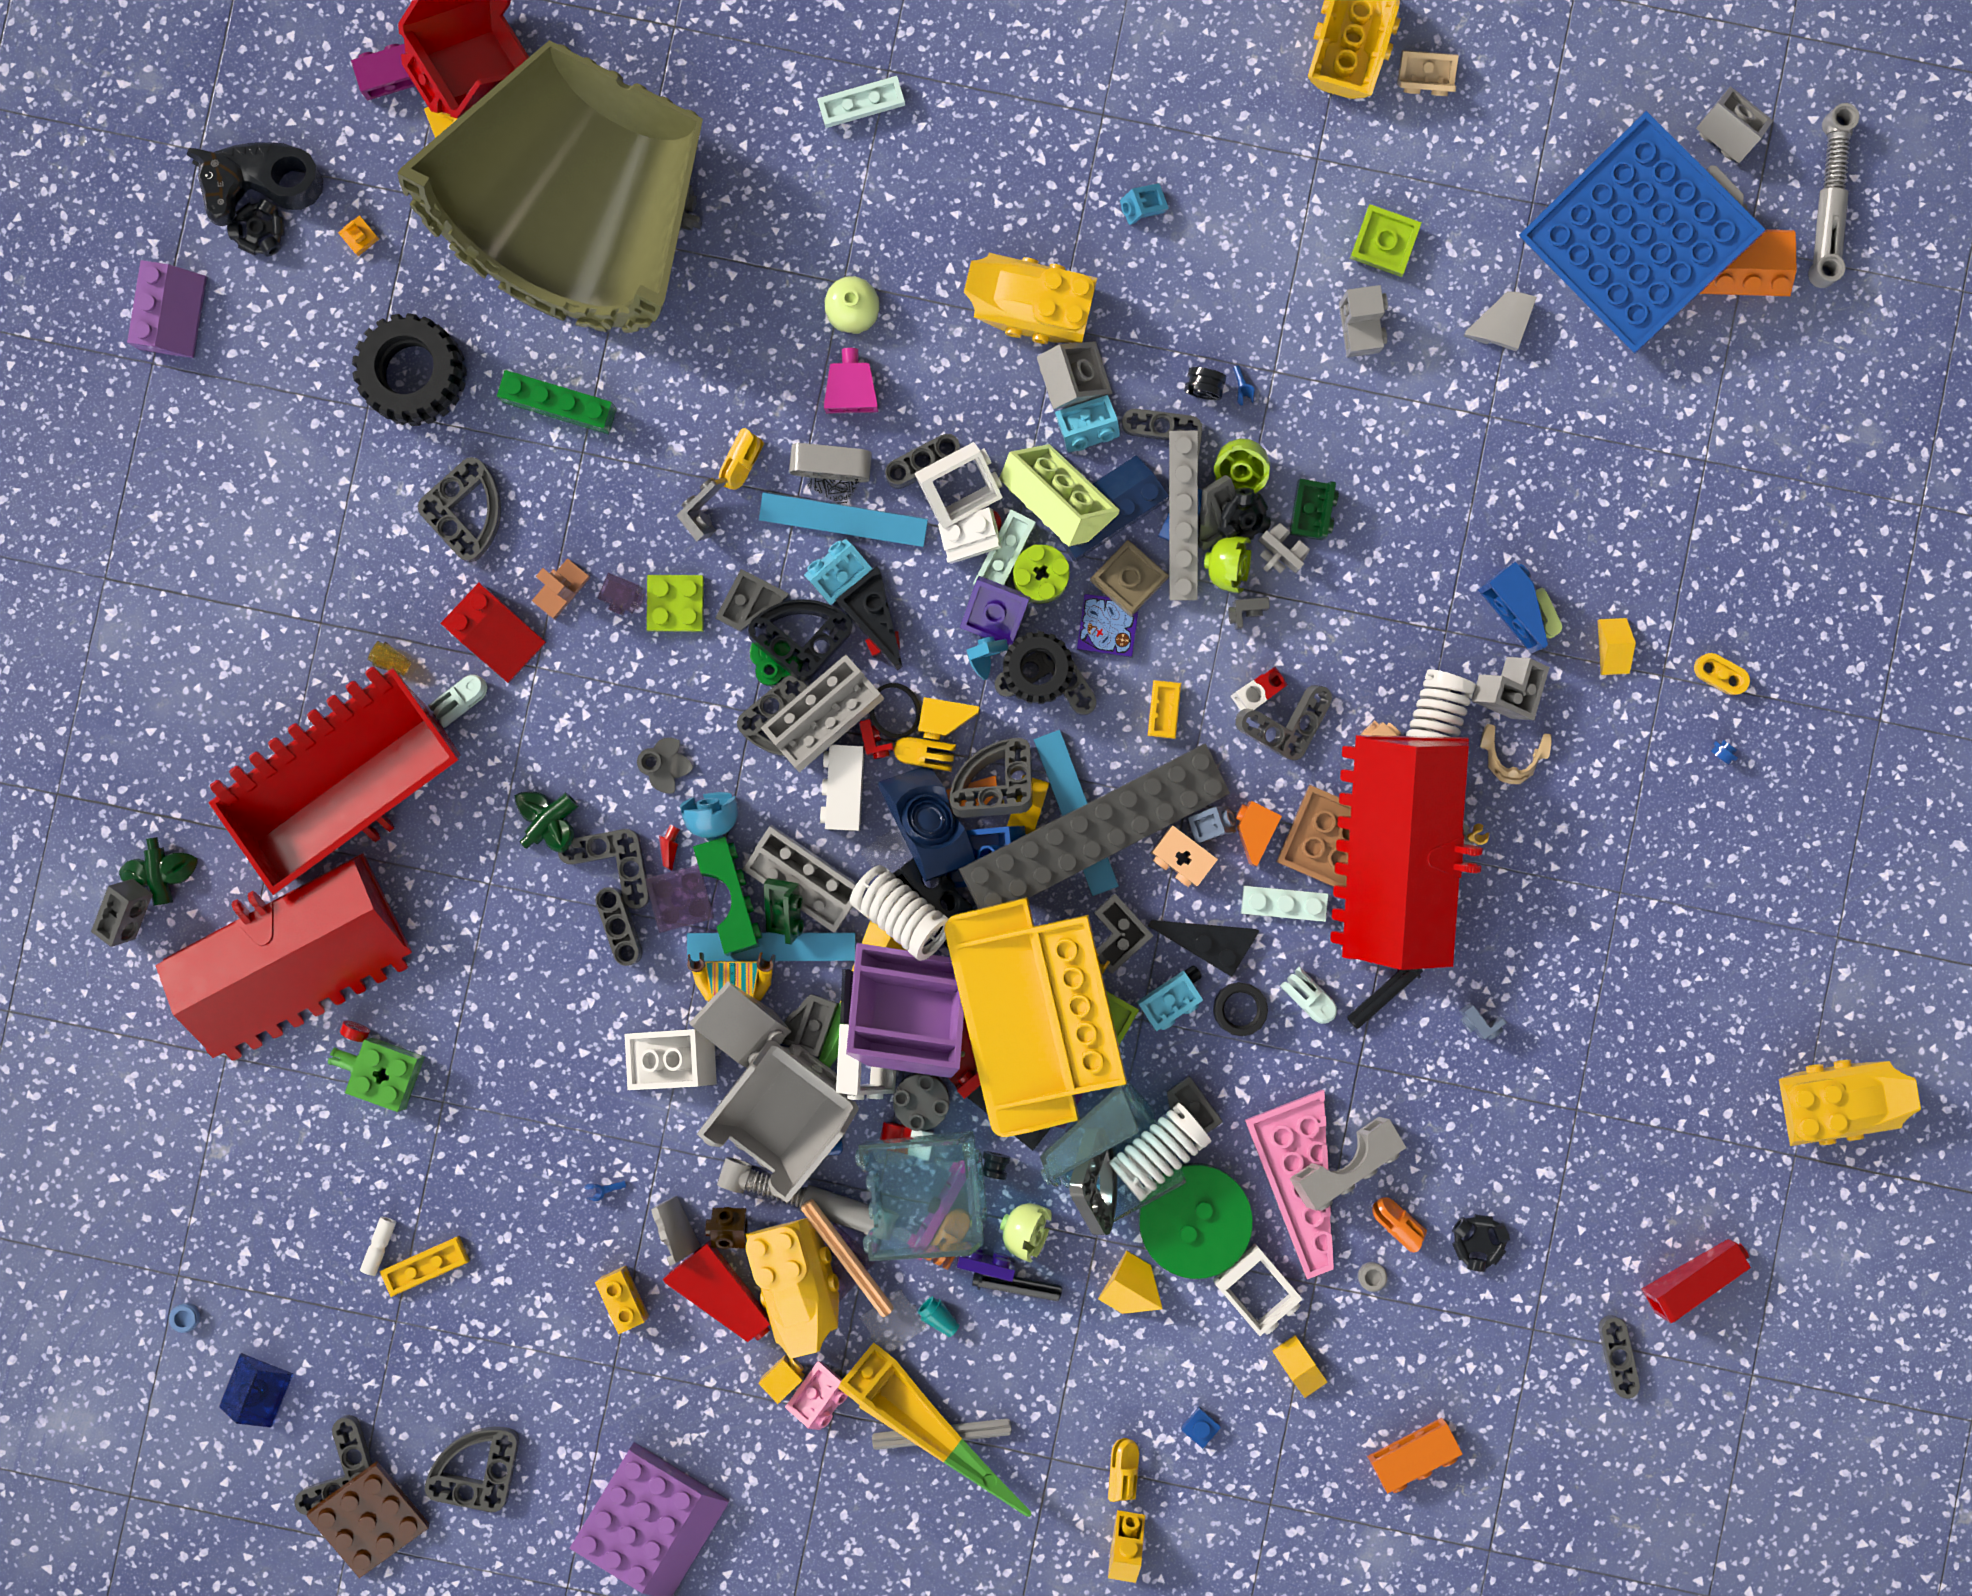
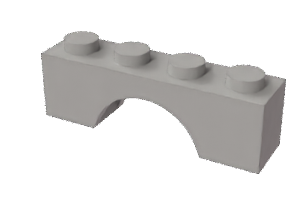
M1377 1117L1356 1132L1357 1150L1351 1162L1344 1168L1329 1171L1323 1166L1311 1163L1289 1178L1307 1208L1316 1211L1328 1208L1332 1205V1200L1335 1197L1351 1192L1355 1188V1183L1361 1179L1372 1177L1378 1172V1167L1399 1158V1153L1406 1146L1390 1119Z

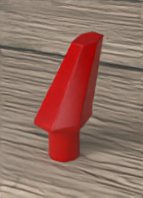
M672 825L669 826L664 837L659 836L663 866L671 871L673 870L678 846L674 841L680 829Z

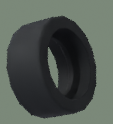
M1237 982L1228 984L1219 991L1214 1000L1213 1012L1215 1020L1222 1029L1232 1035L1243 1037L1254 1034L1262 1028L1267 1020L1268 1005L1266 998L1259 989L1251 984ZM1240 992L1250 995L1257 1005L1255 1018L1252 1022L1243 1026L1234 1025L1229 1022L1224 1012L1227 999L1231 995Z

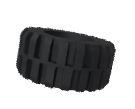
M407 313L404 318L400 314L391 315V321L389 322L382 318L376 322L378 327L375 330L368 328L363 333L367 336L365 341H358L355 347L359 351V356H353L352 365L356 367V371L352 372L354 381L359 385L357 387L359 394L370 407L386 419H391L397 424L404 425L408 423L411 426H420L422 421H425L427 424L436 422L435 416L438 414L442 417L449 413L447 407L451 403L456 406L460 400L456 395L458 391L464 392L466 385L462 381V377L467 376L466 367L462 363L465 359L462 351L457 347L458 344L439 324H435L427 317L419 318L416 314ZM418 346L425 348L433 357V372L427 384L420 390L410 394L394 392L389 387L386 377L391 359L399 351L408 347Z

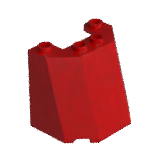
M412 0L398 23L399 34L403 36L405 53L401 54V61L431 112H443L450 114V117L459 118L529 58L503 16L511 0Z

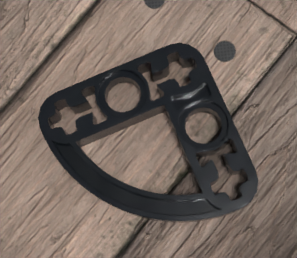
M806 599L790 600L771 606L756 616L749 624L748 636L753 644L794 678L806 681L819 671L850 636L852 621L847 614L827 603ZM797 614H808L827 619L803 648L772 622ZM844 622V629L846 631L838 630L833 640L830 635L835 629L834 623L840 624ZM763 626L766 627V635L772 639L769 646L766 645L768 644V639L764 635L755 636V627L759 629L763 628ZM824 640L829 644L830 649L826 653H818L813 647L815 642ZM781 642L786 643L790 647V652L785 656H779L774 651L775 645ZM795 652L798 653L796 655L798 662L801 664L809 663L808 672L806 670L798 671L799 665L792 659Z

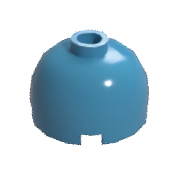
M729 792L703 794L705 798L696 802L695 797H692L680 805L686 828L690 833L706 838L707 841L722 838L723 834L729 832L735 825L738 817L735 795L732 797V794Z

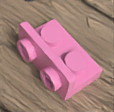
M817 1361L785 1408L807 1428L821 1430L830 1423L833 1417L832 1413L837 1406L842 1404L848 1397L838 1388L843 1379L826 1364Z

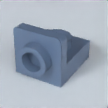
M1216 806L1188 817L1197 844L1236 832L1235 816L1228 806Z

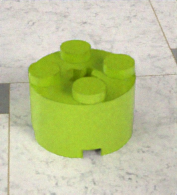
M1033 545L1024 550L1015 562L1013 569L1015 588L1017 591L1030 597V603L1045 604L1058 599L1067 587L1070 573L1069 564L1064 555L1056 548L1049 545ZM1046 570L1048 578L1043 577L1040 581L1037 580V574L1034 571Z

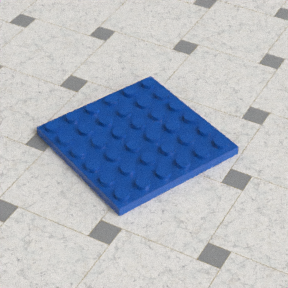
M1645 111L1519 236L1612 332L1636 354L1764 234L1766 229Z

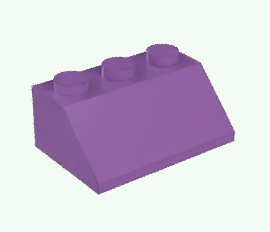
M141 260L127 343L142 351L194 358L207 277L169 264Z

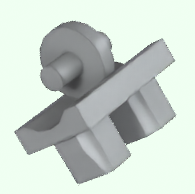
M1280 523L1269 532L1266 531L1258 540L1274 554V556L1271 555L1266 549L1260 554L1268 562L1263 569L1268 572L1271 567H1274L1281 574L1286 567L1278 561L1280 559L1296 573L1304 565L1303 561L1310 549L1300 541L1291 550L1287 549L1282 542L1290 532Z

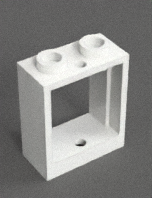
M974 442L914 473L936 519L943 529L1003 498L999 491L1002 483L996 472L991 473L987 466L991 464V460L984 448L979 450ZM975 460L987 486L945 507L933 481Z
M840 1024L836 1093L847 1094V1099L864 1100L865 1095L869 1099H883L884 1094H895L896 1070L871 1067L870 1084L860 1085L862 1063L846 1054L849 1024Z
M1253 1244L1246 1250L1233 1266L1213 1279L1215 1285L1259 1336L1263 1333L1268 1335L1273 1332L1279 1325L1277 1321L1285 1314L1290 1316L1300 1307L1299 1302L1303 1300L1256 1244ZM1261 1261L1289 1294L1257 1321L1229 1287Z

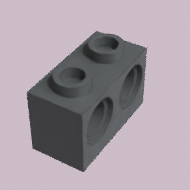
M134 879L109 885L91 932L110 947L135 940L153 894Z

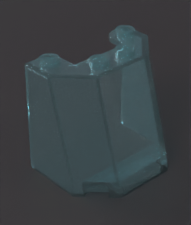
M1128 1080L1125 1085L1113 1087L1041 1154L1040 1159L1043 1165L1041 1174L1048 1185L1052 1184L1055 1187H1059L1062 1180L1065 1187L1069 1189L1073 1170L1077 1166L1110 1148H1113L1115 1157H1117L1119 1152L1125 1154L1124 1150L1127 1145L1133 1146V1141L1136 1138L1142 1139L1141 1134L1144 1131L1150 1132L1149 1128L1152 1124L1158 1125L1151 1105ZM1167 1161L1174 1171L1173 1175L1168 1177L1161 1171L1165 1177V1182L1159 1184L1152 1177L1157 1184V1189L1148 1194L1142 1201L1133 1194L1117 1175V1205L1114 1222L1185 1184L1186 1179L1182 1169L1176 1170ZM1098 1176L1097 1183H1096V1186H1097L1099 1192H1100V1176Z
M973 1131L866 1141L858 1145L855 1155L856 1164L858 1167H861L863 1172H869L866 1177V1186L868 1191H871L872 1202L869 1204V1216L874 1221V1228L869 1230L868 1236H865L863 1241L864 1251L868 1253L869 1261L970 1256L983 1246L982 1221L987 1218L982 1154L980 1149L976 1150Z

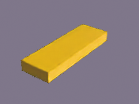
M456 1236L379 1272L390 1297H393L470 1262L460 1237Z

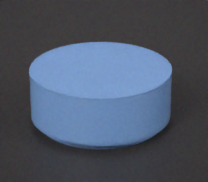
M182 1303L176 1306L169 1315L171 1327L180 1333L193 1330L200 1322V1312L191 1303Z

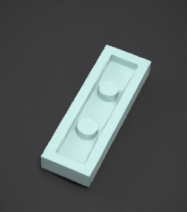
M897 76L817 98L825 128L905 106Z
M1010 510L998 536L1002 548L988 553L973 585H975L978 576L1005 585L1018 556L1036 524L1035 521Z
M1243 886L1241 914L1326 922L1328 894Z

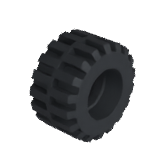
M1042 631L1026 633L1025 636L1018 637L1009 646L1004 657L1003 674L1009 690L1017 698L1023 699L1027 703L1044 704L1045 702H1052L1065 692L1071 682L1074 667L1072 654L1065 646V643L1051 633L1050 635ZM1043 652L1052 658L1055 672L1048 682L1036 685L1024 678L1021 666L1024 658L1030 653Z

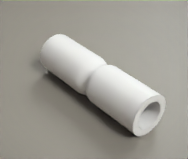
M380 1217L371 1240L372 1243L368 1247L361 1265V1272L376 1276L385 1253V1248L395 1228V1220L388 1217Z

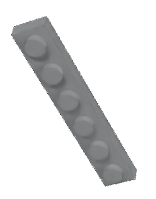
M1198 430L1169 431L1170 600H1198Z

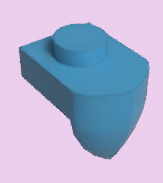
M994 636L978 640L977 646L966 650L970 665L983 680L988 679L991 670L990 657L1007 651L1008 644L1006 639L995 641Z

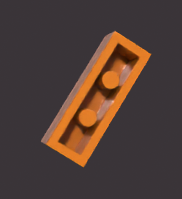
M1440 1418L1367 1457L1380 1483L1388 1494L1404 1490L1408 1486L1407 1483L1415 1479L1423 1480L1433 1473L1432 1470L1440 1466L1447 1467L1454 1464L1458 1460L1457 1457L1463 1454L1449 1426L1443 1418Z

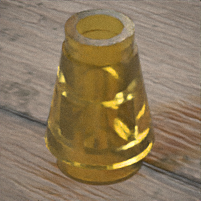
M380 641L375 643L367 658L368 661L372 662V666L386 671L394 668L402 676L406 675L412 664L411 661L407 660L406 657L387 642L383 644Z

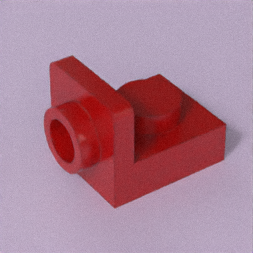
M870 719L859 721L866 755H873V759L890 756L889 751L894 750V744L889 743L877 746L876 742L881 741L879 731L872 725Z

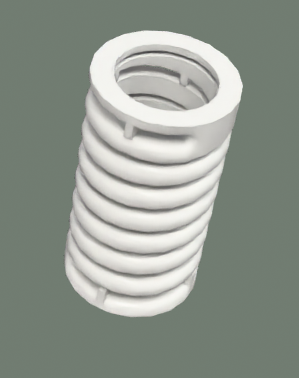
M1429 669L1423 682L1425 689L1420 691L1421 699L1416 703L1418 709L1413 712L1414 720L1410 721L1411 730L1407 731L1406 736L1450 737L1432 730L1452 736H1459L1461 733L1459 728L1440 723L1436 720L1456 726H1462L1464 720L1461 717L1444 713L1437 709L1460 716L1467 715V709L1440 699L1469 706L1476 684L1447 672ZM1451 690L1464 692L1465 695L1453 693Z
M883 865L875 866L869 870L853 889L850 904L865 917L870 918L871 922L878 925L881 930L886 931L888 936L894 938L897 943L901 944L904 949L908 950L919 961L933 955L946 940L944 927L948 918L940 911L935 910L934 906L927 904L924 898H919L918 893L911 891L908 885H904L902 880L896 878ZM879 875V876L872 882V884L869 886L868 884L870 883V881H871L875 876ZM866 887H867L868 890L866 891L864 898H862V897H863V894H864V891H865V889H866ZM943 926L940 934L935 938L934 936L939 931L940 927ZM931 939L933 940L931 943L924 947V945L927 942H929Z
M1179 1102L1172 1108L1173 1110L1167 1112V1118H1159L1158 1125L1152 1124L1150 1126V1132L1144 1131L1141 1134L1142 1139L1136 1138L1133 1141V1146L1127 1145L1124 1150L1125 1154L1119 1152L1117 1157L1108 1162L1140 1201L1157 1189V1184L1152 1177L1159 1184L1165 1182V1177L1161 1171L1168 1177L1173 1175L1174 1171L1167 1161L1176 1170L1182 1167V1163L1176 1155L1185 1163L1190 1161V1156L1182 1145L1191 1155L1195 1156L1198 1154V1150L1200 1151L1212 1142L1199 1123Z

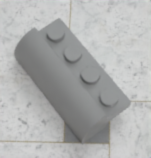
M845 655L764 724L761 729L794 768L801 772L885 698L850 658Z
M773 825L769 826L742 869L762 884L768 878L799 883L800 895L803 897L801 910L834 933L853 907L850 904V897L857 883Z

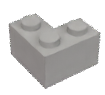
M1381 285L1348 289L1339 302L1346 357L1380 353L1384 348V344H1387L1385 327L1381 328L1380 319L1385 313L1384 310L1388 309L1386 293H1382Z
M1506 657L1501 676L1479 674L1472 702L1510 719L1534 720L1550 667L1531 658Z

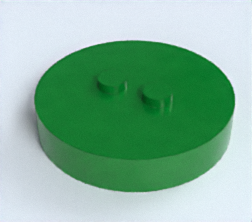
M1184 1163L1178 1170L1171 1167L1174 1171L1173 1175L1168 1177L1162 1172L1165 1182L1159 1184L1154 1179L1157 1189L1148 1194L1140 1203L1138 1224L1143 1243L1151 1257L1162 1268L1172 1274L1190 1279H1202L1218 1275L1233 1266L1248 1246L1252 1233V1211L1249 1201L1238 1183L1219 1168L1203 1163Z

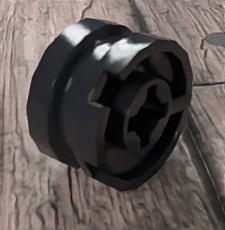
M1203 367L1189 368L1187 375L1189 382H1186L1184 391L1191 396L1201 399L1221 400L1223 395L1221 387L1225 385L1227 376L1213 369Z

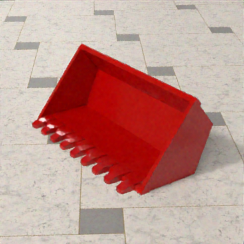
M370 667L365 672L367 678L372 682L364 689L356 681H351L346 685L347 691L352 696L351 699L343 703L336 695H332L326 702L333 712L324 717L317 709H313L307 714L308 719L314 726L305 731L297 723L292 724L288 727L289 734L294 738L292 742L285 745L279 738H273L268 742V745L275 753L274 755L266 759L256 751L249 756V760L255 769L247 774L240 766H235L229 771L230 776L236 781L233 785L227 787L220 780H215L210 784V788L216 797L208 802L272 895L276 894L360 831H363L376 843L380 840L378 831L370 824L377 821L385 830L389 832L394 830L395 826L385 813L459 760L461 754L427 705L406 685L394 668L382 675L375 667Z
M1356 735L1355 746L1342 747V757L1354 759V770H1341L1340 779L1353 783L1352 793L1343 792L1339 794V803L1351 806V816H1339L1337 825L1339 828L1349 829L1350 835L1349 840L1338 839L1336 841V849L1348 853V863H1335V873L1347 876L1346 886L1336 885L1333 888V895L1335 897L1345 899V909L1334 908L1332 910V919L1344 922L1343 932L1332 931L1330 941L1343 945V958L1358 959L1399 970L1453 967L1459 878L1462 877V872H1481V865L1464 862L1463 854L1479 856L1483 852L1481 847L1464 844L1463 822L1469 738Z
M364 853L268 904L256 892H249L247 897L249 903L255 909L253 912H250L238 899L234 900L231 905L239 917L238 920L173 953L155 965L173 1016L205 1047L207 1053L212 1058L225 1053L234 1061L242 1056L240 1049L237 1047L239 1044L246 1042L254 1050L262 1046V1040L258 1034L267 1031L272 1038L282 1036L283 1029L279 1023L286 1019L293 1027H299L304 1024V1019L300 1014L301 1011L308 1008L314 1016H319L325 1012L320 1001L328 997L335 1005H340L346 1001L341 990L350 987L356 994L365 992L366 985L362 981L365 977L370 975L376 983H382L387 979L386 973L382 968L391 964L397 972L406 970L408 966L403 957L411 954L412 950Z

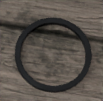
M888 683L882 685L877 689L879 692L886 688H898L906 692L915 705L916 719L913 726L907 732L895 734L885 730L879 724L873 709L869 712L873 725L880 733L890 738L899 739L912 734L920 723L921 706L918 698L911 689L902 684Z

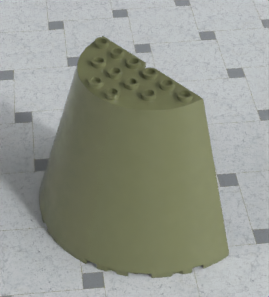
M549 40L403 165L397 174L404 195L408 196L411 194L413 200L410 206L422 218V223L435 237H439L441 234L451 243L449 248L455 252L454 256L464 264L472 267L482 278L485 279L488 274L491 275L494 279L500 281L497 287L528 306L562 321L565 320L566 316L578 319L576 325L580 327H591L602 332H607L612 327H621V330L625 333L639 331L640 327L648 328L652 321L655 322L664 306L703 118L699 117L692 110H685L673 104L666 97H660L648 91L641 84L635 83L632 86L625 84L623 77L616 71H609L597 65L592 59L588 57L583 58L575 54L565 45L556 44Z

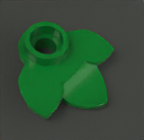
M781 642L775 645L774 651L779 656H785L790 652V647L788 644ZM751 644L749 651L750 659L756 666L755 675L761 684L772 686L780 682L782 678L792 676L755 644ZM793 656L792 659L799 665L798 671L800 672L803 664L798 662L796 657ZM765 668H773L774 673L772 675L765 674Z

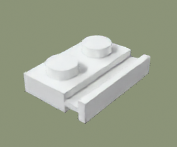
M991 508L979 510L945 529L938 524L944 551L947 554L946 559L950 564L1002 548L993 509Z

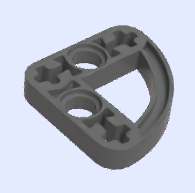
M470 457L457 465L420 499L418 512L458 557L467 562H474L487 551L497 533L501 518L500 494L491 472L484 463L477 458ZM470 465L474 467L479 465L477 468L479 474L476 477L469 475L465 479L469 483L467 486L457 478L459 474L463 478L467 476L470 472L468 469ZM450 482H456L460 487L459 493L454 497H449L445 493V488ZM482 482L487 498V515L483 529L478 538H476L451 509ZM437 502L438 504L435 508L443 517L438 519L431 512L426 514L428 510L427 503L435 504ZM448 521H455L457 524V532L452 536H446L443 532V526ZM462 537L466 543L470 545L474 543L475 545L472 548L474 553L472 555L468 553L463 554L465 548L457 540Z
M787 676L746 709L737 720V727L746 739L757 747L780 756L784 755L776 745L759 735V733L763 731L761 727L796 698L793 693L789 695L786 693L789 689L787 686L788 682L791 681L793 684L799 682L800 686L797 689L800 693L808 687L804 681H800L793 676ZM769 698H774L779 702V710L774 714H768L764 710V703ZM758 707L761 714L768 718V720L763 723V720L760 718L754 723L756 726L755 730L752 731L749 728L744 730L743 727L746 724L744 719L746 717L750 719L755 718L758 714L754 710Z
M1023 738L1002 740L986 746L970 757L958 771L951 787L950 804L952 812L958 817L967 818L1017 814L1028 811L1033 803L1032 754L1028 741ZM1017 749H1022L1020 752L1021 761L1016 760L1015 753ZM1005 758L1006 785L968 788L972 779L983 768L999 759ZM1016 771H1024L1026 773V776L1020 780H1015L1011 777ZM995 796L999 799L995 805L987 806L984 804L985 799ZM1003 796H1007L1006 804L1004 803ZM1017 796H1023L1021 802H1016ZM977 798H978L979 806H975V804H976L975 799H977ZM967 800L965 806L961 807V801Z
M1105 1129L1087 1130L1069 1184L1071 1198L1093 1235L1110 1234L1117 1205V1173L1108 1163L1115 1156ZM1098 1176H1100V1192L1096 1186Z
M485 1427L473 1430L457 1438L438 1456L432 1465L425 1483L427 1497L436 1502L486 1512L499 1511L506 1504L509 1496L519 1447L518 1433L507 1427ZM505 1435L508 1436V1441L512 1442V1444L506 1448L505 1455L495 1456V1453L499 1455L502 1452L503 1443L499 1442V1440ZM492 1441L484 1481L443 1473L449 1461L463 1449L477 1443ZM495 1463H503L507 1467L506 1476H495L492 1471L493 1465ZM438 1480L442 1481L441 1486L447 1488L456 1483L452 1496H449L452 1490L443 1489L440 1493H437L436 1487L432 1485ZM495 1484H505V1486L500 1485L497 1490V1497L501 1498V1500H498L496 1504H492L491 1498L487 1496L491 1495L494 1491ZM463 1485L471 1486L474 1491L473 1498L469 1500L463 1499L459 1494L460 1487Z

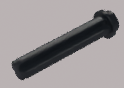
M1423 969L1399 970L1347 1016L1348 1021L1356 1029L1360 1028L1416 977L1420 979Z
M975 1272L973 1275L972 1286H976L977 1290L983 1287L1059 1301L1062 1294V1286L1059 1284L1015 1276L1011 1282Z

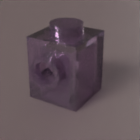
M608 573L597 599L609 604L608 610L623 616L626 611L633 614L634 609L638 610L643 602V588L633 582Z

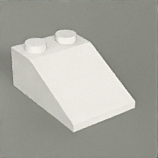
M696 1029L625 1034L628 1090L696 1087L717 1084L715 1044Z

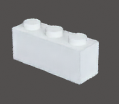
M831 745L829 751H824L823 767L828 768V779H823L822 795L827 796L826 807H821L820 823H825V829L860 831L865 751L863 746Z

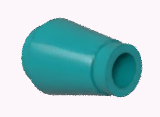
M931 1296L918 1310L921 1321L945 1334L948 1338L953 1336L959 1329L960 1325L941 1299H935Z

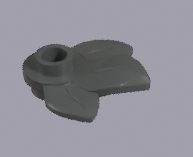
M675 738L659 740L654 748L643 750L637 758L638 769L643 774L649 776L652 787L667 794L675 792L674 778L683 777L693 769L691 762L685 756L677 753L680 747V740ZM654 757L656 765L650 768L647 766V759Z

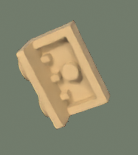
M1402 50L1397 84L1399 87L1404 88L1405 93L1420 94L1421 89L1432 90L1431 95L1448 96V92H1456L1455 78L1459 55Z

